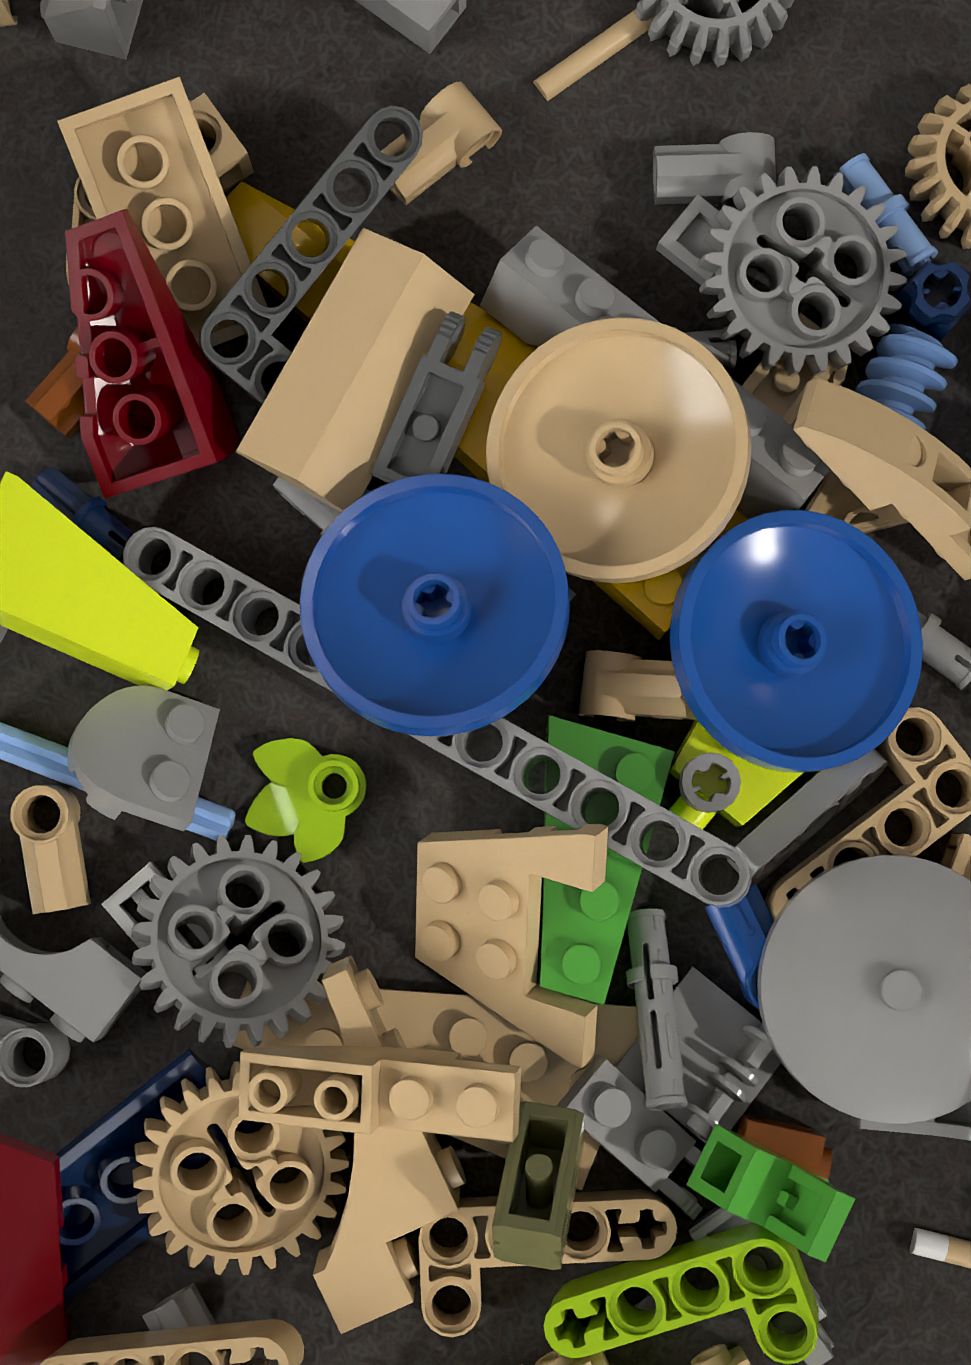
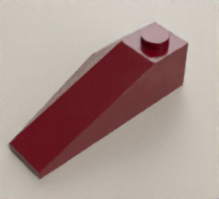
M128 209L120 210L65 231L71 311L77 316L80 354L75 356L76 377L82 378L85 414L80 416L81 439L104 498L216 463L236 452L241 441L221 387Z
M1 1132L0 1365H40L68 1342L71 1336V1319L69 1314H65L63 1289L68 1282L67 1263H61L59 1231L64 1225L60 1160L58 1155Z

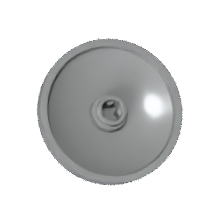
M879 855L858 858L834 866L812 878L787 901L777 915L763 945L759 962L757 986L760 1015L768 1039L781 1063L795 1080L819 1100L838 1111L872 1122L908 1124L926 1121L950 1113L970 1102L971 881L950 868L935 862L901 855Z

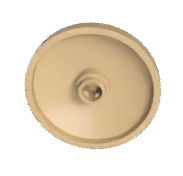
M617 317L583 323L552 337L539 346L521 363L504 386L491 417L486 446L489 483L518 498L539 517L552 535L560 551L566 573L582 579L607 583L636 582L668 573L700 554L716 539L732 518L746 487L751 462V432L748 416L743 401L723 365L708 349L684 332L659 322L639 318Z

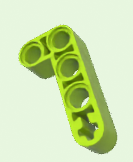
M751 1222L670 1248L669 1251L658 1258L632 1260L567 1282L555 1295L546 1314L544 1332L551 1348L560 1355L569 1358H582L745 1307L757 1342L763 1352L776 1362L793 1364L808 1358L815 1349L818 1338L819 1310L797 1248L767 1228ZM756 1247L771 1248L779 1254L782 1263L774 1270H760L750 1263L747 1253ZM693 1267L706 1268L715 1274L719 1284L711 1290L696 1289L687 1281L685 1271ZM630 1287L643 1288L653 1296L656 1305L644 1310L634 1308L625 1299L623 1291ZM605 1297L606 1307L600 1309L603 1299ZM573 1309L578 1318L591 1316L588 1326L582 1327L578 1318L567 1320L566 1314L568 1310ZM789 1311L801 1317L806 1326L797 1333L787 1334L775 1328L770 1319L779 1312Z

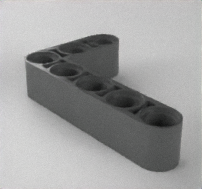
M388 106L381 108L367 120L204 321L199 331V346L206 359L261 405H263L268 396L261 384V376L264 369L274 362L286 364L292 354L289 349L272 336V333L413 161L422 146L423 132L420 122L412 112L403 107ZM390 123L400 128L406 140L405 150L402 155L396 157L387 156L378 149L374 140V132L377 125ZM344 172L353 173L363 181L366 194L362 205L349 207L340 203L335 197L333 183L338 174ZM312 222L322 229L326 238V244L320 256L314 258L305 257L296 250L292 241V233L297 224ZM264 271L274 272L284 281L286 295L278 307H264L253 298L251 284L256 274ZM221 321H233L239 324L245 332L246 346L237 357L224 358L218 355L212 348L210 342L211 331Z

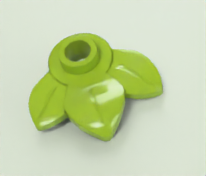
M302 739L274 740L258 747L253 752L254 759L258 767L272 782L262 789L250 806L245 818L247 826L270 836L294 835L295 848L301 854L300 860L303 863L321 859L332 853L343 839L346 816L357 810L365 798L367 783L361 767L355 761L343 755L330 754L322 756L310 743ZM332 774L343 776L347 783L346 792L337 799L327 797L323 791L325 779Z

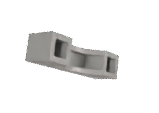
M0 915V971L4 973L0 978V983L21 1000L31 1003L36 998L51 1009L54 1015L50 1018V1021L71 1039L82 1042L87 1037L92 1042L104 1038L141 990L139 986L140 981L147 972L140 966L133 965L131 959L102 937L89 939L65 952H48L34 948L17 938L6 926Z

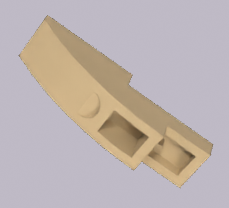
M820 378L808 381L793 429L803 443L822 459L839 477L843 485L849 488L870 511L893 504L899 514L914 526L932 545L941 558L945 559L964 580L971 579V468L936 437L883 404Z
M366 1046L248 1048L240 1052L238 1120L369 1135L377 1127L513 1142L519 1130L521 1066L461 1060L460 1052Z

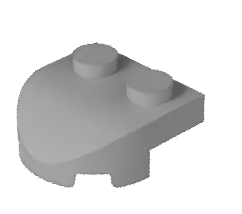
M140 685L118 690L94 705L75 728L69 741L67 753L69 772H75L79 783L88 794L86 798L87 803L99 813L115 820L123 811L184 831L192 823L220 709L154 686Z

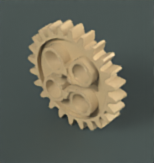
M239 1061L233 1062L230 1078L223 1081L220 1080L212 1067L206 1068L205 1076L207 1086L198 1089L192 1082L186 1078L183 1079L181 1085L184 1100L181 1103L162 1096L159 1100L161 1112L166 1120L146 1118L144 1121L145 1135L152 1142L136 1143L134 1148L136 1161L143 1164V1166L132 1170L134 1188L143 1190L136 1196L139 1213H152L148 1218L151 1236L167 1232L165 1237L167 1253L172 1255L188 1245L189 1266L195 1268L206 1255H210L213 1259L215 1274L221 1275L229 1259H238L242 1274L248 1275L252 1265V1258L261 1255L265 1264L270 1269L276 1268L275 1250L284 1247L290 1254L298 1257L301 1254L297 1236L303 1233L317 1240L321 1237L315 1220L316 1215L335 1218L337 1212L333 1201L328 1195L346 1192L342 1175L336 1173L349 1167L345 1151L336 1148L345 1142L342 1131L266 1123L259 1131L254 1133L237 1131V1125L242 1121L238 1120ZM210 1124H218L242 1167L246 1170L252 1169L257 1189L274 1207L271 1212H264L261 1209L241 1171L236 1167L230 1168L226 1149L207 1130ZM192 1153H204L211 1157L210 1161L199 1169L189 1170L179 1165L186 1156ZM285 1167L301 1169L299 1175L288 1183L271 1181L273 1175ZM229 1204H239L245 1207L244 1211L233 1219H221L215 1216L222 1207Z

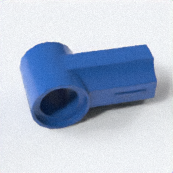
M756 883L750 885L747 895L741 902L731 907L718 908L707 905L704 908L740 981L743 996L749 1004L760 1010L756 987L759 962L763 945L774 920Z

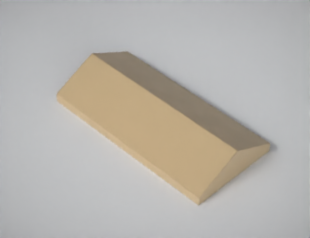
M180 77L66 117L57 122L96 219L128 209L199 345V331L204 321L250 266L251 262ZM255 275L251 284L253 298L258 304L268 307ZM221 321L213 327L210 342L213 347L242 336L245 332L239 324L233 321Z
M363 228L236 453L342 513L356 500L361 498L373 477L371 471L422 354L427 356L443 319H445L450 311L463 316L474 294L425 254Z

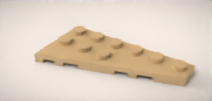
M247 981L240 999L251 995L249 981ZM379 988L383 1005L376 1008L386 1030L389 1031L396 1028L406 1048L460 1052L461 1060L521 1066L520 1102L528 1101L557 1106L598 1055L607 1059L613 1066H616L639 1036L636 1006L593 1003L597 1005L595 1055L583 1068H579L554 1053L469 994ZM327 997L322 1005L304 999L311 1012V1017L304 1025L293 1019L289 1014L286 1015L289 1031L285 1037L278 1038L267 1025L264 1026L263 1039L259 1046L253 1047L246 1030L238 1032L233 1046L244 1050L248 1048L285 1046H344L338 1021ZM583 1131L584 1147L576 1188L579 1190L583 1189L600 1146L585 1131ZM450 1135L506 1159L510 1143L508 1141Z

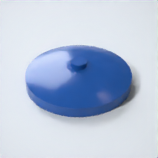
M428 474L400 479L381 486L356 500L331 523L318 541L307 564L300 595V619L307 649L316 668L334 694L351 710L368 721L395 732L418 736H448L475 730L501 719L525 702L540 687L558 659L565 641L570 612L569 588L565 566L552 535L539 517L518 498L493 484L471 477L452 474Z
M782 510L765 513L753 517L718 536L697 556L686 572L675 598L670 623V648L675 676L680 690L696 719L717 742L736 756L766 769L781 772L802 773L825 770L850 763L871 752L894 731L903 719L916 692L921 673L923 653L921 623L914 598L903 575L887 553L862 531L840 519L813 511Z

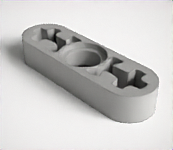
M874 748L871 752L855 761L842 766L821 770L748 834L735 848L743 854L751 869V885L759 883L771 874L866 790L884 771L888 761ZM728 859L727 862L739 874V868L737 864L734 863L732 860Z

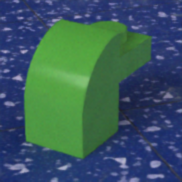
M715 1124L686 1184L725 1211L767 1228L803 1253L823 1262H826L855 1201V1198L828 1183L829 1180L747 1137Z

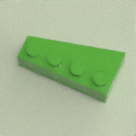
M548 716L546 743L660 806L675 751ZM551 760L545 761L544 794L554 790L561 777L557 762ZM608 792L592 796L585 808L588 823L605 826L611 824L618 816L619 801L616 795ZM544 812L543 827L556 826L557 831L575 830ZM654 827L650 828L644 836L643 850L645 854L647 853ZM607 848L605 882L593 892L542 877L538 984L540 987L604 1005L642 871L641 866Z

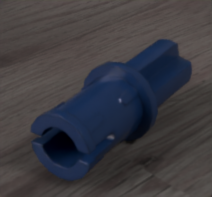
M50 467L45 471H40L35 476V481L30 487L124 565L123 552L127 541L134 532L106 510L107 502L100 496L91 498L56 468Z

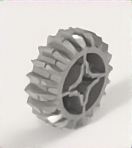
M640 0L637 3L635 15L641 21H647L656 16L650 24L648 31L650 42L668 35L670 41L667 52L670 57L677 54L683 45L692 49L689 57L694 66L700 63L704 51H711L712 60L718 68L725 64L729 48L742 63L743 60L749 57L752 45L761 50L768 46L773 36L772 31L778 32V30L783 28L788 18L786 9L791 8L794 0H759L751 9L744 13L741 12L738 6L739 0ZM692 11H700L708 17L700 16Z

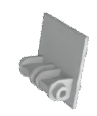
M691 966L673 990L680 1038L685 1096L688 1099V1106L666 1112L706 1144L715 1124L729 1130L734 1127L780 1065L781 1061L772 1048L763 1022L761 1023L702 973ZM638 1036L615 1067L646 1095L642 1054Z

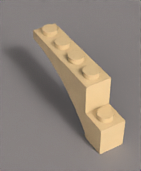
M352 955L328 965L322 983L338 1021L344 1046L406 1048L398 1030L393 1028L387 1031L376 1008L383 1005V999L370 970L367 968L359 972ZM377 1127L370 1135L354 1133V1162L347 1201L332 1244L318 1252L313 1272L314 1279L341 1334L414 1302L416 1276L420 1275V1262L410 1239L407 1236L398 1239V1237L459 1211V1186L466 1183L465 1174L454 1149L451 1146L442 1149L435 1133Z

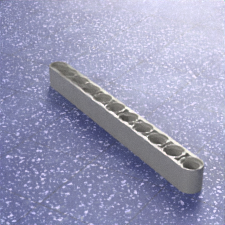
M157 527L143 528L134 533L127 541L123 552L124 565L155 592L332 691L316 666L311 667L309 663V651L302 632L299 604L164 529ZM170 549L171 560L169 566L163 572L152 575L151 564L153 558L158 552ZM216 578H223L225 588L222 596L215 603L204 605L203 592L210 581ZM277 607L279 619L276 627L268 634L258 636L255 630L257 617L267 608ZM503 718L484 727L454 735L418 736L407 734L575 830H579L585 824H589L586 819L585 808L592 796L602 792L614 794L619 801V813L617 818L607 825V848L714 907H731L741 902L749 891L752 882L751 869L743 854L736 848ZM486 729L499 730L503 741L499 754L489 761H476L472 752V745L476 736ZM551 760L557 762L561 774L558 785L547 794L533 793L528 782L531 769L541 761ZM665 824L671 826L677 831L679 836L677 851L672 857L663 861L649 859L643 850L645 834L656 825ZM724 857L737 864L740 877L732 891L724 895H715L705 890L701 874L704 866L710 860Z

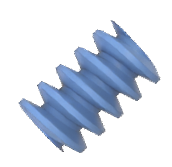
M890 324L889 335L881 337L876 346L878 357L871 359L865 369L868 380L860 381L855 392L883 404L925 430V425L912 414L914 411L923 413L934 412L937 406L936 403L925 395L923 391L924 389L943 391L947 382L945 378L934 371V368L936 366L944 369H953L958 360L955 355L945 349L932 336L913 327L902 324Z

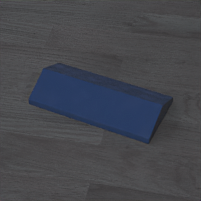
M190 1049L55 1154L59 1156L64 1218V1225L59 1231L61 1263H67V1276L69 1277L63 1289L64 1304L151 1236L148 1218L152 1213H139L136 1196L143 1190L134 1188L132 1170L143 1166V1164L136 1161L134 1148L136 1143L152 1142L145 1135L144 1121L146 1118L166 1120L160 1107L159 1100L162 1096L181 1103L184 1100L181 1081L185 1078L198 1089L207 1086L206 1068L210 1066ZM217 1073L220 1080L223 1081L224 1079L221 1077L220 1074ZM242 1120L236 1128L237 1131L242 1133H254L261 1129L256 1121ZM210 1124L207 1130L226 1149L230 1168L238 1167L240 1162L232 1151L226 1135L218 1124ZM192 1153L186 1156L179 1165L189 1170L199 1169L205 1166L211 1157L204 1153Z

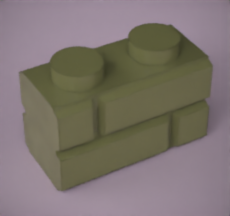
M528 1101L520 1102L518 1135L513 1142L509 1143L492 1223L494 1258L504 1262L549 1270L561 1269L584 1147V1113L576 1109Z

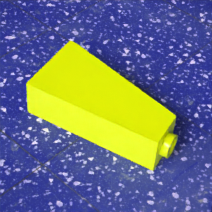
M7 471L4 473L0 480V625L138 686H154L168 691L175 686L176 681L185 684L194 669L199 655V649L191 646L198 627L21 478Z

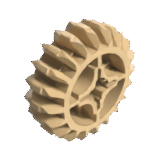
M967 84L960 88L956 95V100L946 95L937 102L934 108L935 114L929 112V114L923 116L918 124L920 134L913 136L908 145V153L915 158L910 160L905 167V177L919 181L909 192L910 201H925L928 198L930 200V203L921 213L922 222L932 221L938 215L946 221L939 231L940 239L948 238L955 228L964 231L961 237L963 250L971 248V131L968 132L964 129L971 127V85ZM945 153L952 157L950 163L963 176L964 187L962 192L953 183L948 173Z

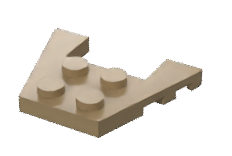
M585 824L579 830L557 831L556 826L535 827L529 832L502 834L501 829L429 834L418 842L415 958L572 1065L583 1068L595 1055L597 1005L542 988L537 984L542 877L593 892L604 883L608 826Z

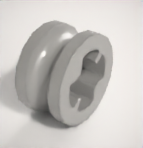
M706 753L698 755L686 763L680 773L678 785L680 794L688 806L696 811L711 813L724 810L735 801L740 791L741 779L738 769L731 760L721 754ZM714 765L724 773L718 779H726V791L724 794H712L708 801H704L695 794L701 787H692V777L694 772H707L710 766Z

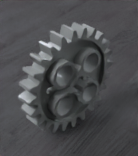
M791 166L786 167L778 177L777 186L764 173L754 183L755 194L742 186L732 197L737 209L724 205L717 213L715 218L724 229L711 228L704 237V241L718 251L705 254L698 263V266L702 269L715 273L714 277L705 281L699 288L700 293L718 295L719 302L707 313L708 318L726 316L729 320V325L720 336L723 341L738 334L745 339L739 353L742 359L750 355L757 348L763 351L762 370H769L780 358H784L787 376L793 377L800 372L804 360H806L812 375L818 376L826 371L828 357L839 370L851 363L850 349L859 356H862L873 348L868 334L879 338L890 329V326L881 315H892L902 306L888 292L898 290L907 283L906 277L891 272V266L906 257V252L898 249H888L886 241L893 237L899 229L897 226L879 228L875 221L885 208L883 203L874 205L866 210L860 205L864 198L866 187L861 185L848 196L842 192L843 174L840 172L826 186L821 185L819 169L816 166L810 168L804 175L801 183L798 182ZM783 216H794L803 222L807 230V239L805 241L795 240L785 232ZM757 238H764L769 248L760 247L757 243ZM835 253H844L853 259L857 267L856 279L842 276L837 271L834 264ZM800 262L810 268L806 274V282L799 281L795 276L799 270L798 264ZM747 266H759L769 274L771 279L770 292H760L749 284L746 277ZM835 295L843 296L848 302L847 307H842ZM799 303H809L820 312L822 318L821 330L807 328L800 321L798 316Z
M222 835L218 836L214 855L211 856L207 854L199 843H194L190 851V866L175 856L169 859L167 868L173 879L172 881L157 875H153L149 888L159 900L151 898H140L137 912L152 921L133 924L131 932L132 938L149 943V945L134 951L132 956L133 965L152 966V970L141 978L139 986L141 990H151L158 987L162 989L163 992L154 1006V1010L157 1013L167 1010L173 1005L180 1010L174 1029L177 1031L184 1028L192 1019L199 1022V1042L204 1043L213 1029L217 1028L223 1030L225 1047L231 1048L238 1032L246 1030L253 1047L260 1045L263 1039L264 1026L267 1025L281 1039L289 1031L286 1015L289 1014L293 1019L304 1025L311 1017L310 1009L304 999L322 1005L328 997L324 986L317 980L322 981L327 966L333 964L326 960V958L339 956L345 949L344 942L328 937V934L340 928L344 922L343 916L324 915V910L332 903L335 897L334 892L314 893L312 888L321 872L317 869L301 877L296 872L301 854L298 852L291 855L284 863L276 860L277 841L272 840L263 854L254 853L251 835H245L239 851H231L226 838ZM233 884L248 885L258 896V904L248 908L235 906L229 901L225 889ZM279 903L283 906V911L280 914L270 918L255 930L247 948L242 944L235 946L204 977L196 978L193 976L192 971L197 966L207 962L223 949L230 932L235 936H239L256 922L261 914L271 905ZM192 923L199 925L208 934L209 943L201 949L186 948L177 940L175 930L184 924ZM280 931L290 933L298 941L300 953L293 957H283L276 954L269 945L268 936ZM228 972L242 974L251 985V995L244 999L227 997L218 986L219 976Z

